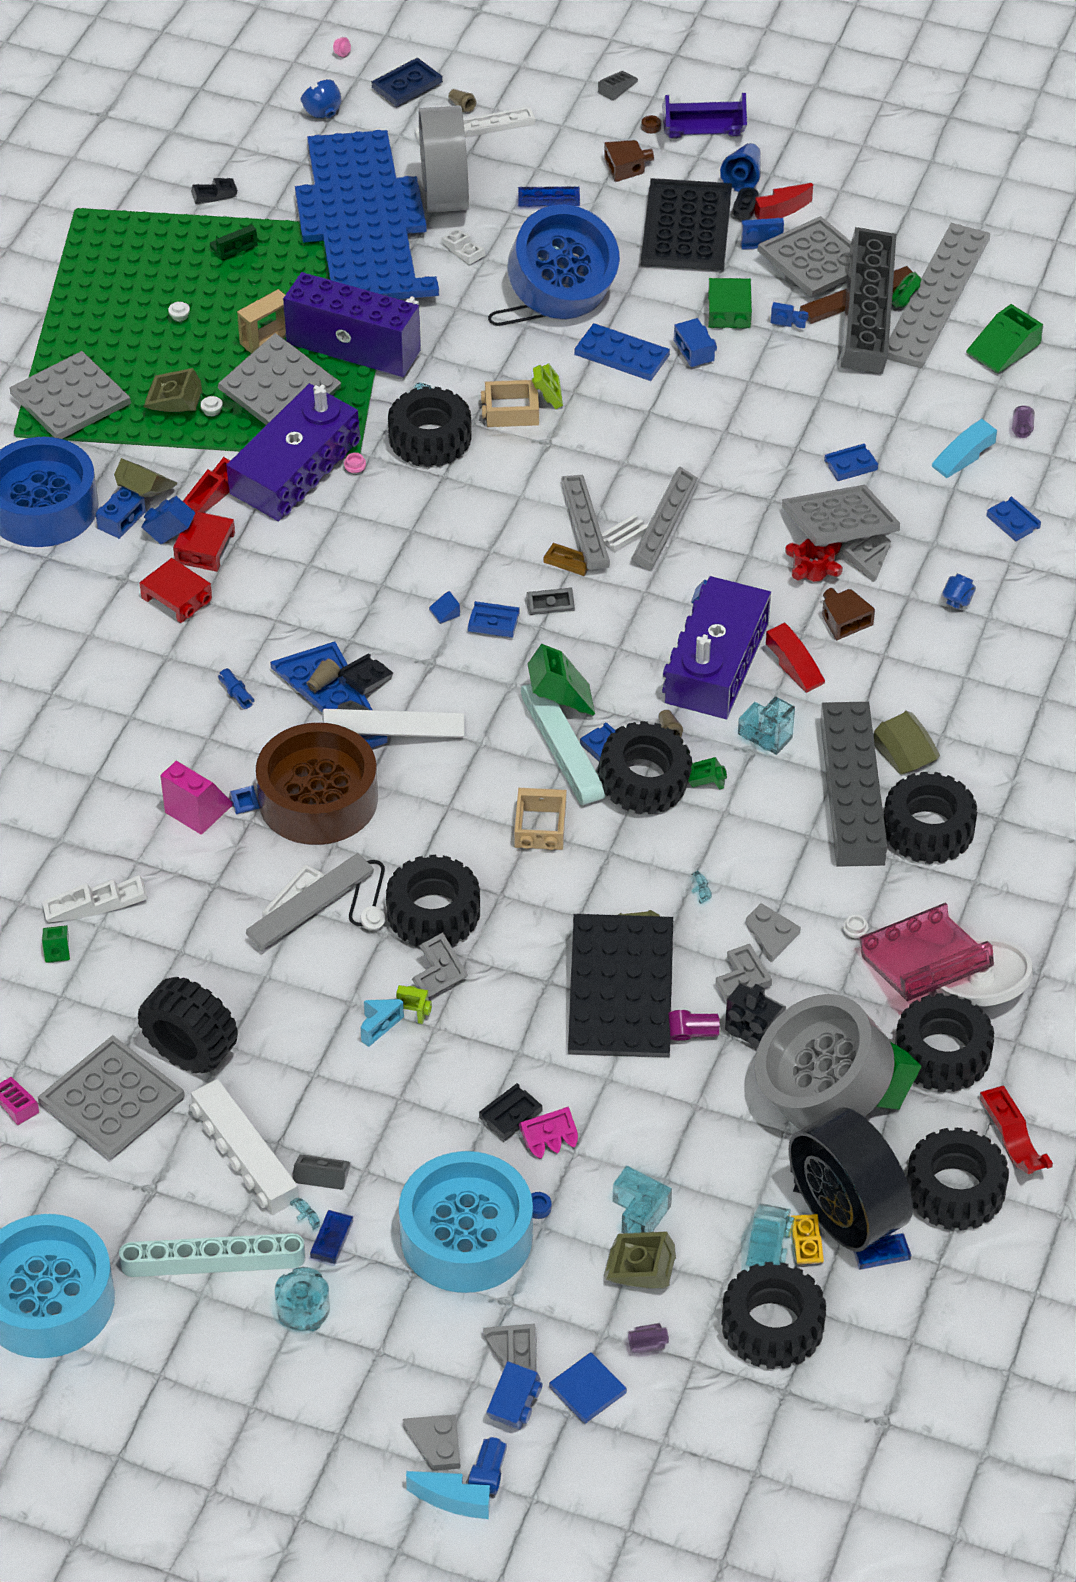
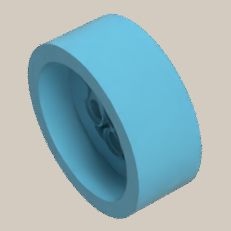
M452 1152L426 1162L409 1177L400 1195L399 1224L403 1255L411 1269L429 1284L447 1291L460 1293L480 1292L506 1282L524 1265L532 1247L533 1202L526 1181L507 1162L481 1152Z
M57 1214L32 1215L18 1219L1 1228L0 1345L10 1352L25 1357L53 1358L72 1353L91 1342L106 1326L115 1302V1289L109 1254L99 1235L83 1222Z

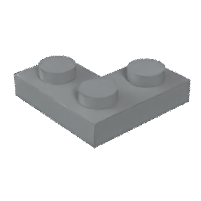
M443 933L421 944L420 948L432 967L414 976L412 981L416 988L428 990V998L468 976Z
M750 943L727 951V958L735 971L716 977V985L726 1002L727 998L740 983H744L751 988L755 984L764 988L772 986V978Z

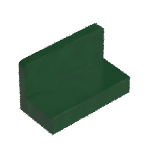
M253 225L217 238L210 242V247L221 260L257 246V231Z

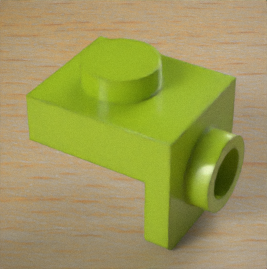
M398 985L396 999L403 1001V1009L417 1011L418 1023L423 1024L425 1016H430L432 1001L428 999V990L418 989L414 986Z

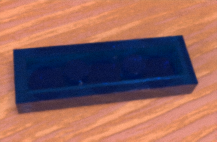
M579 186L518 187V207H548L561 204L580 206Z

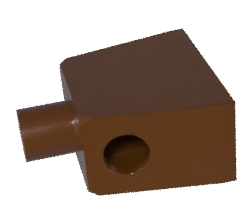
M636 140L604 142V159L615 182L643 174L645 172V162L654 161L652 148L641 150Z
M829 588L824 592L822 616L836 641L874 625V607L852 589L837 593L834 588Z

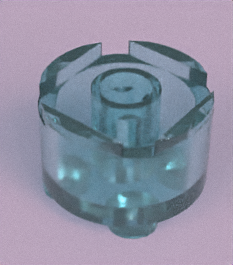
M298 1267L292 1269L293 1272L287 1275L284 1273L276 1282L274 1292L277 1315L283 1326L298 1331H316L327 1319L330 1312L329 1286L319 1271L308 1267Z

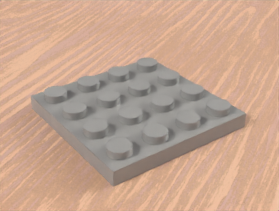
M821 216L758 244L757 251L810 297L848 281L851 241Z
M274 333L220 381L218 389L267 425L309 383L319 387L324 385L326 393L333 395L340 389L341 382Z
M83 351L9 387L10 394L54 438L63 439L131 404L130 397Z
M865 484L782 499V508L815 546L824 547L831 543H846L853 539H867L874 535H889L892 532L900 531V522Z
M112 1035L40 1094L38 1101L108 1159H111L185 1097V1093L181 1087Z

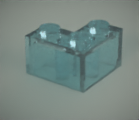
M776 696L766 707L754 702L739 717L738 735L777 755L793 738L795 706Z
M626 1165L613 1183L612 1202L626 1209L622 1214L621 1232H653L671 1207L672 1188Z
M759 1204L754 1214L746 1265L759 1264V1266H763L765 1262H773V1265H780L781 1262L786 1263L788 1249L783 1248L785 1238H790L795 1220L794 1217H790L791 1209Z

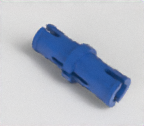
M223 669L220 675H218V679L227 688V693L234 697L243 709L250 708L253 705L251 702L255 700L245 689V684L241 680L239 681L230 669Z

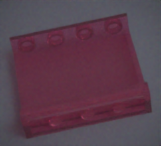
M946 902L860 937L862 958L906 1001L994 966L993 945L988 941L978 944L949 917L948 904Z

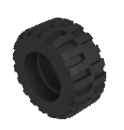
M426 386L419 390L417 388L412 389L410 393L405 392L400 396V399L397 398L393 402L388 412L389 444L397 456H401L402 460L407 463L410 461L416 466L424 465L425 467H431V465H437L439 467L443 466L446 462L448 464L452 463L456 457L460 458L470 446L472 426L469 406L457 393L454 395L451 390H442L441 387L429 388V386ZM429 424L441 426L435 429L419 428V426Z
M641 721L640 724H636V722L628 723L626 728L624 726L617 728L615 733H611L606 743H604L598 764V777L603 784L605 795H610V800L616 805L618 803L622 805V809L629 811V809L634 810L636 814H642V812L656 814L657 810L664 812L669 810V806H675L685 793L692 771V757L689 755L690 750L686 744L683 745L684 740L679 735L675 736L673 734L674 731L670 728L664 729L658 723H654V725L648 724V721ZM632 759L649 760L657 764L664 774L656 777L642 776L633 772L625 762Z
M920 772V775H915V773L908 775L906 780L903 778L896 783V786L891 787L885 800L883 816L886 840L890 841L891 847L895 851L899 850V854L905 858L909 856L915 862H919V860L926 861L925 864H933V861L943 863L948 858L952 860L958 857L960 853H964L973 841L978 812L973 794L969 789H966L962 782L954 781L955 778L949 775L947 777L942 776L939 772H934V774ZM928 811L938 813L948 820L943 823L929 824L917 820L912 815Z
M435 854L429 855L426 858H423V856L416 857L415 861L411 862L409 860L402 864L403 868L399 867L393 872V876L389 878L386 889L387 918L393 932L398 933V937L403 941L409 940V944L417 947L443 933L449 944L453 946L458 943L459 939L464 940L470 935L469 931H474L477 921L480 919V888L477 877L473 875V871L469 867H463V863L457 859L452 861L449 856L437 857ZM427 895H441L453 901L447 906L437 909L423 908L414 903L417 899Z
M171 977L162 980L138 1009L139 1027L142 1028V1034L149 1040V1044L153 1048L155 1047L159 1051L158 1053L162 1057H166L173 1065H178L185 1071L191 1070L192 1073L210 1072L219 1065L236 1044L238 1037L236 1021L231 1017L230 1010L224 1007L223 1002L212 995L213 992L204 989L197 982H190L187 978Z
M936 993L934 997H930V995L921 997L920 1002L915 1000L909 1004V1008L904 1009L901 1019L898 1020L895 1045L908 1052L922 1066L914 1083L917 1085L921 1083L923 1088L928 1090L935 1088L938 1089V1092H946V1090L951 1089L954 1092L961 1090L963 1086L968 1088L974 1085V1080L976 1082L984 1076V1072L988 1071L994 1045V1028L986 1013L983 1014V1009L977 1004L975 1006L972 1005L971 1000L965 997L960 999L955 994L944 996V993ZM934 1034H946L959 1039L965 1047L955 1051H941L929 1046L923 1039Z
M955 1127L954 1130H949L948 1128L940 1129L938 1134L932 1132L926 1135L925 1140L921 1139L910 1154L906 1179L912 1196L913 1208H918L917 1213L923 1219L929 1218V1223L935 1226L940 1224L944 1226V1229L952 1230L953 1227L959 1228V1231L967 1230L970 1226L974 1229L982 1226L983 1221L985 1223L991 1221L994 1218V1214L999 1213L1002 1208L1009 1178L1008 1162L1006 1157L1001 1154V1149L995 1143L992 1145L991 1139L985 1135L982 1137L977 1135V1131L971 1129L969 1132L963 1131V1128ZM945 1169H961L976 1177L979 1184L968 1189H954L942 1184L935 1177V1174Z
M765 1262L763 1266H759V1264L749 1266V1271L742 1270L737 1274L736 1279L734 1278L730 1281L727 1291L724 1293L721 1320L723 1336L728 1340V1346L732 1351L738 1350V1357L744 1361L747 1359L751 1360V1364L759 1367L761 1364L766 1365V1369H775V1366H781L784 1369L791 1367L793 1362L798 1365L805 1361V1355L810 1357L816 1351V1346H819L822 1341L826 1318V1300L823 1297V1291L819 1285H815L813 1277L809 1274L803 1275V1270L796 1266L793 1269L788 1267L789 1264L782 1262L780 1265H773V1262ZM775 1303L792 1310L798 1319L787 1326L769 1327L757 1322L749 1312L762 1304Z

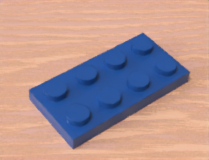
M593 323L574 348V355L652 381L670 356V349Z

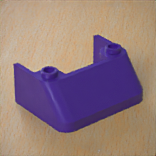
M742 93L737 102L669 103V95H665L662 104L664 134L668 135V138H680V135L729 134L730 137L741 136V133L747 127L746 93Z

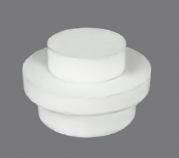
M175 302L169 306L168 311L173 320L183 321L187 319L190 308L186 303Z
M214 396L206 397L201 401V409L207 416L218 415L223 406L221 399Z
M370 906L362 911L360 920L366 929L371 931L378 930L384 925L385 914L380 908Z
M851 915L845 920L843 930L849 937L861 938L868 932V923L860 915Z

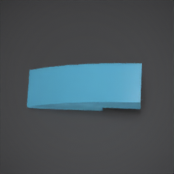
M980 419L955 438L935 459L932 467L944 477L949 478L978 460L979 453L996 442L997 430L985 420Z
M406 1471L407 1491L419 1499L454 1514L489 1519L490 1485L463 1484V1474Z

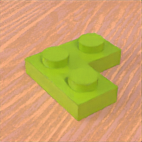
M549 363L544 366L538 365L534 367V377L532 378L534 387L537 390H541L545 401L551 403L555 409L562 407L563 400L559 375Z

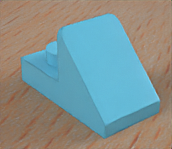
M400 999L364 1001V1014L367 1019L360 1027L361 1042L370 1047L404 1018L403 1001Z

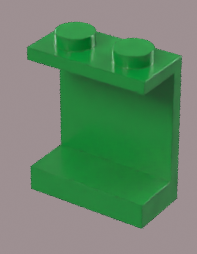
M709 278L708 328H751V278Z

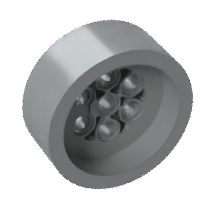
M461 105L419 108L420 157L426 212L468 210V165Z
M836 994L816 995L801 1000L786 1009L766 1030L756 1052L755 1077L763 1094L793 1125L803 1129L842 1107L853 1109L864 1117L869 1114L883 1098L889 1087L894 1071V1053L888 1037L855 1001Z

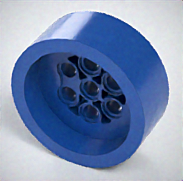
M564 204L544 207L529 216L521 226L509 253L507 263L508 277L513 290L521 301L537 313L555 319L577 318L593 311L603 301L619 268V248L610 228L590 211Z
M54 437L27 438L0 449V536L21 546L49 547L70 541L88 529L96 517L99 503L94 466L90 457L83 449L74 443Z

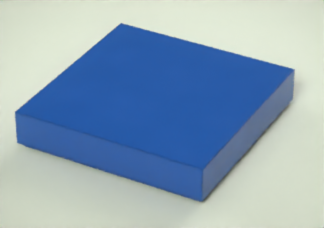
M592 1352L549 1382V1388L584 1424L627 1393V1388Z

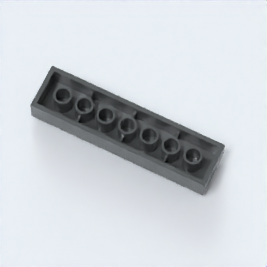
M855 227L850 244L841 367L883 374L889 349L897 235L895 233Z
M869 701L823 702L820 723L836 867L885 866L887 841Z

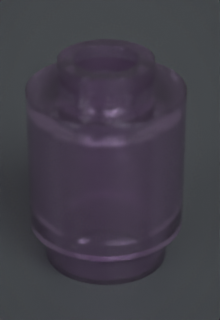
M1018 406L1013 411L1012 430L1019 438L1030 436L1034 430L1035 412L1031 407Z
M660 1323L634 1327V1330L628 1331L629 1346L632 1353L638 1352V1354L665 1350V1344L669 1343L667 1328H662Z

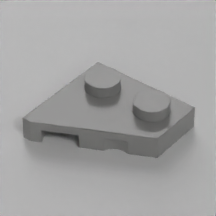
M456 1414L403 1419V1428L414 1439L415 1446L420 1453L424 1454L426 1462L432 1471L461 1469Z

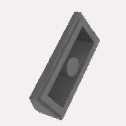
M572 587L532 591L526 594L529 615L575 610Z
M300 1154L294 1164L293 1180L299 1184L343 1190L350 1162Z

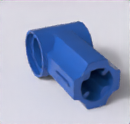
M495 1437L483 1440L477 1463L472 1466L468 1484L490 1485V1494H497L501 1480V1467L507 1450L506 1443Z

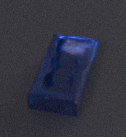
M328 1210L310 1251L311 1258L336 1264L354 1222L353 1216Z
M904 1233L887 1236L863 1251H853L859 1270L911 1260V1252Z

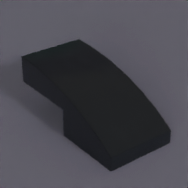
M213 178L212 184H192L191 192L195 203L198 204L227 199L236 195L238 190L233 178Z

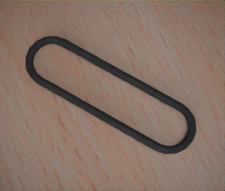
M527 305L494 311L489 314L488 321L493 325L501 326L546 316L540 314L499 323L491 319L495 314L529 308Z
M368 860L369 864L376 863L381 866V874L372 905L376 907L385 866L378 860ZM361 882L356 885L349 912V920L356 926H363L362 923L356 922L352 918Z

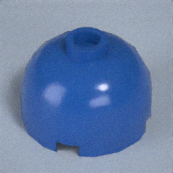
M326 79L317 82L318 86L314 89L310 86L300 99L304 109L315 118L333 117L341 104V92L333 80Z

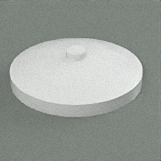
M975 938L955 943L939 953L932 963L931 976L933 986L938 993H944V996L955 994L960 999L965 997L972 1001V1005L975 1006L977 1004L981 1007L1001 1004L1022 994L1032 981L1033 968L1029 954L1015 943L997 938Z

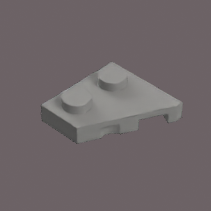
M881 534L867 539L860 538L844 549L843 555L870 580L875 582L889 550L891 540Z
M762 903L746 917L747 927L755 935V940L759 946H763L767 953V959L770 962H773L800 934V926Z
M535 1323L483 1328L484 1337L503 1368H505L507 1361L537 1372Z

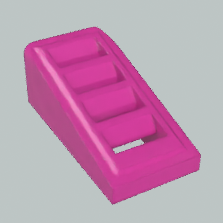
M12 1077L0 1083V1092L11 1086L10 1089L0 1093V1105L17 1125L39 1113L38 1102ZM14 1091L16 1092L15 1094L6 1098L7 1095L11 1094ZM18 1097H20V1099H18V1100H16L15 1102L11 1103V1101H13V1100L17 1099Z

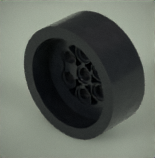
M838 1108L791 1136L788 1147L789 1161L797 1186L811 1212L818 1215V1222L839 1244L849 1250L860 1252L909 1223L912 1217L913 1203L906 1176L889 1144L864 1116L850 1108Z

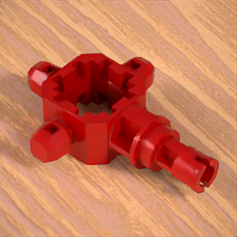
M806 539L800 545L789 543L785 547V553L793 558V579L801 580L807 578L811 581H821L827 575L839 577L843 572V567L834 561V557L840 552L842 543H831L824 547L815 546L810 539Z

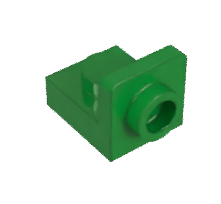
M716 757L692 763V771L688 781L691 787L714 782L719 790L724 789L727 771L725 766L721 765Z
M68 925L43 928L42 943L45 962L70 960Z

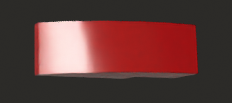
M813 183L773 189L772 195L756 197L754 213L756 218H784L804 208L812 202Z
M223 457L213 471L207 469L184 498L183 502L193 511L205 512L229 493L226 464L231 460Z
M785 622L766 631L765 644L779 658V666L805 693L825 684V679L812 656Z

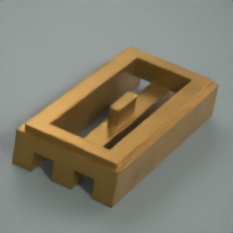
M552 543L543 557V563L585 576L586 570H589L586 567L582 552L556 543Z

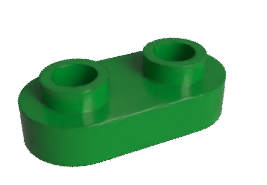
M916 272L908 274L893 292L892 305L895 308L906 306L910 302L913 292L920 288L922 278Z

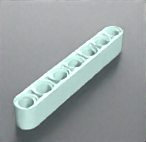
M531 684L521 686L523 701L580 805L604 799L603 784L558 703L545 697H538L532 692Z
M293 1233L128 1242L122 1245L119 1250L122 1272L129 1277L292 1269L303 1265L306 1258L303 1238Z

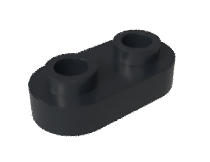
M745 187L738 192L733 204L734 217L746 220L753 216L755 198L759 197V192L756 189Z

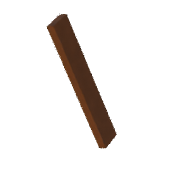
M908 266L894 270L893 292L901 281L913 272ZM847 289L800 306V311L808 312V322L810 324L844 312Z

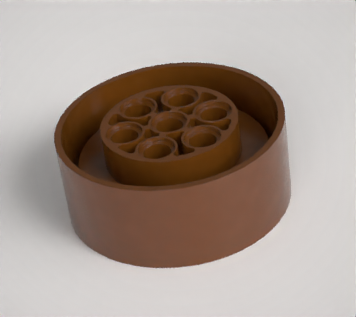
M331 723L301 724L278 733L266 743L259 753L255 770L259 810L266 824L283 838L307 845L336 843L358 833L369 823L375 814L378 804L376 758L367 741L356 732Z

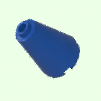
M753 143L743 145L727 156L722 162L720 168L721 179L724 183H732L734 191L739 192L745 187L754 188L760 180L761 151Z

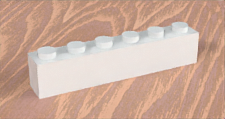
M216 1079L191 1092L192 1104H190V1109L196 1118H201L205 1131L209 1136L213 1135L215 1137L216 1144L221 1153H226L229 1156L233 1169L236 1172H241L246 1187L249 1190L253 1189L255 1191L260 1206L262 1208L266 1207L274 1215L298 1202V1185L220 1081Z

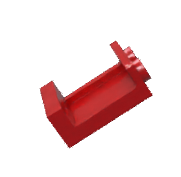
M194 511L195 515L189 528L179 534L173 546L174 559L182 565L218 572L220 568V554L228 538H233L235 535L234 519Z
M170 558L139 582L141 598L146 602L153 598L157 599L176 613L179 623L192 617L196 611L207 605L212 599L211 583L173 558Z

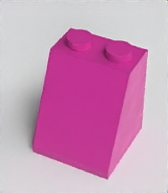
M175 761L160 775L165 813L201 835L233 806L232 801L213 782L178 761Z

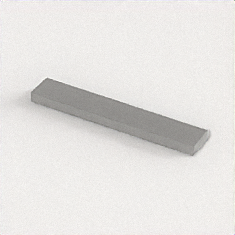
M678 467L631 560L649 571L653 568L698 479L696 476L682 467Z
M562 476L561 484L587 569L609 568L610 560L584 476Z
M356 853L247 928L246 935L261 950L265 949L373 874L374 868L359 853Z

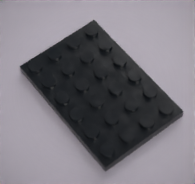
M650 178L641 265L724 270L732 183Z
M573 914L568 1054L670 1058L668 1013L671 1012L673 917Z

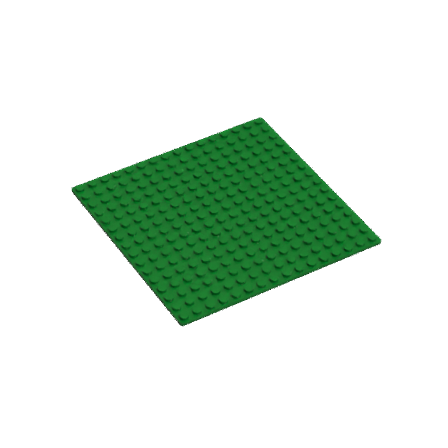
M76 208L73 212L29 377L83 351L130 397L131 404L68 435L63 440L240 452L266 425L218 389L219 382L251 355L240 344L237 311L276 290H280L286 295L301 272L330 280L324 241L303 242L300 221ZM250 225L256 228L258 245L222 260L210 247V242ZM175 302L186 303L190 308L187 319L183 321L173 320L169 315V306ZM276 311L257 321L258 330L276 320ZM293 346L341 382L340 389L333 396L358 410L361 436L359 443L352 447L344 458L351 453L361 454L376 369ZM194 369L201 381L202 387L196 411L165 412L143 407L156 375ZM214 396L221 399L223 406L218 415L207 416L201 409V401L204 398ZM22 405L20 406L14 428L15 437H53Z

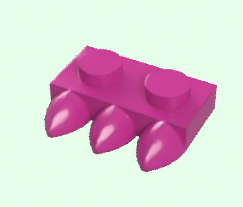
M569 1106L519 1123L526 1147L540 1159L545 1152V1142L556 1153H559L561 1148V1137L572 1147H575L577 1144L578 1133Z

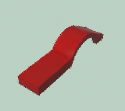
M1004 1085L980 1092V1100L999 1129L1004 1146L1013 1164L1027 1174L1043 1168H1052L1053 1162L1047 1153L1040 1156L1033 1147L1028 1134L1026 1120Z

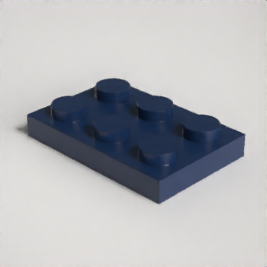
M417 57L371 81V85L375 91L397 107L442 83L443 76Z

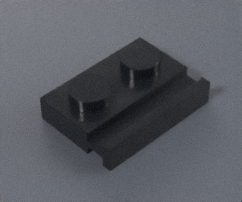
M369 653L341 668L338 673L340 678L344 677L346 679L345 682L362 696L391 680L393 672L377 659L372 660Z
M516 1083L480 1110L479 1118L481 1120L484 1119L487 1125L505 1140L520 1129L519 1123L533 1119L542 1112V1104L526 1090L523 1091L520 1085Z

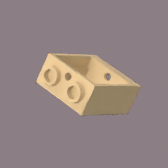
M276 290L237 311L240 344L251 354L274 333L281 338L286 337L283 304L285 295L280 290ZM276 311V320L258 330L257 321Z
M532 380L485 382V390L481 391V404H486L482 405V419L487 420V427L539 425L538 390L534 387ZM493 399H529V406L492 407L491 401Z
M518 788L514 832L515 848L563 850L567 790ZM524 811L559 812L558 831L523 830Z

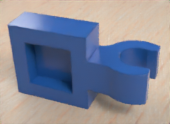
M773 302L771 308L772 324L791 327L792 323H794L798 328H805L806 321H808V312L794 311L793 305Z

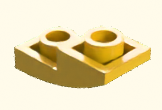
M818 1215L791 1216V1231L797 1265L823 1263Z

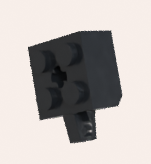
M740 983L727 998L725 1030L732 1036L739 1037L758 1049L766 1030L786 1010V1006L766 996L764 987L755 984L751 988L744 983Z

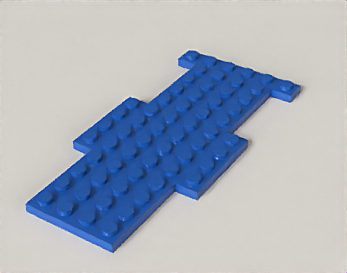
M357 131L354 133L307 136L314 184L295 186L303 242L324 241L330 280L396 299H409L411 296L415 298L439 296L437 276L415 277L407 234L427 232L426 220L417 176L396 178L388 131Z

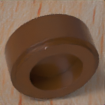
M648 115L641 120V129L649 134L657 133L661 130V119L654 115Z

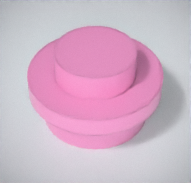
M341 37L335 40L333 45L335 54H338L340 57L348 55L351 50L348 38Z
M359 453L349 454L344 461V468L351 473L361 472L366 467V460Z

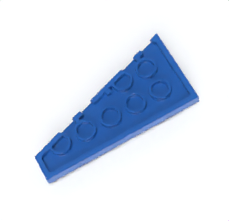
M335 641L270 662L272 670L322 713L323 709H337L339 704L350 700L372 710L365 695L362 696L348 685L344 677H338L317 692H313L307 686V681L321 661H326L329 658L340 669L348 665ZM360 735L371 748L387 743V736Z

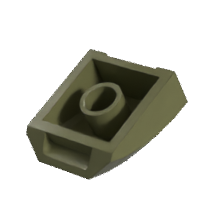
M194 369L156 375L143 407L165 412L196 411L202 387L201 381Z
M123 458L120 459L114 473L117 486L129 488L142 497L157 496L177 485V482Z
M905 710L904 713L885 722L882 721L874 730L875 747L899 774L914 771L937 760L940 756L928 732L912 712Z
M668 1232L618 1234L609 1252L604 1277L606 1280L628 1286L666 1288L670 1286V1278L676 1259L675 1244Z

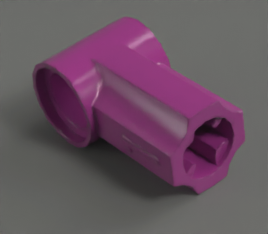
M674 1010L668 1013L671 1040L684 1041L692 1037L719 1036L720 1019L718 1014H691L688 1010Z

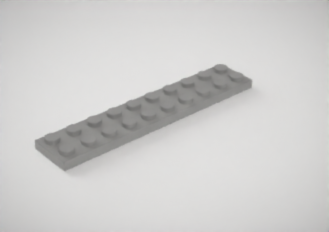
M950 224L922 276L920 288L911 296L910 302L907 304L889 337L887 359L920 369L923 368L990 240V233L960 224Z

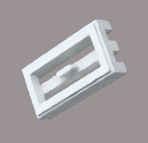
M634 514L601 534L604 543L616 552L643 536L648 525H643V521L641 519L637 520V516Z

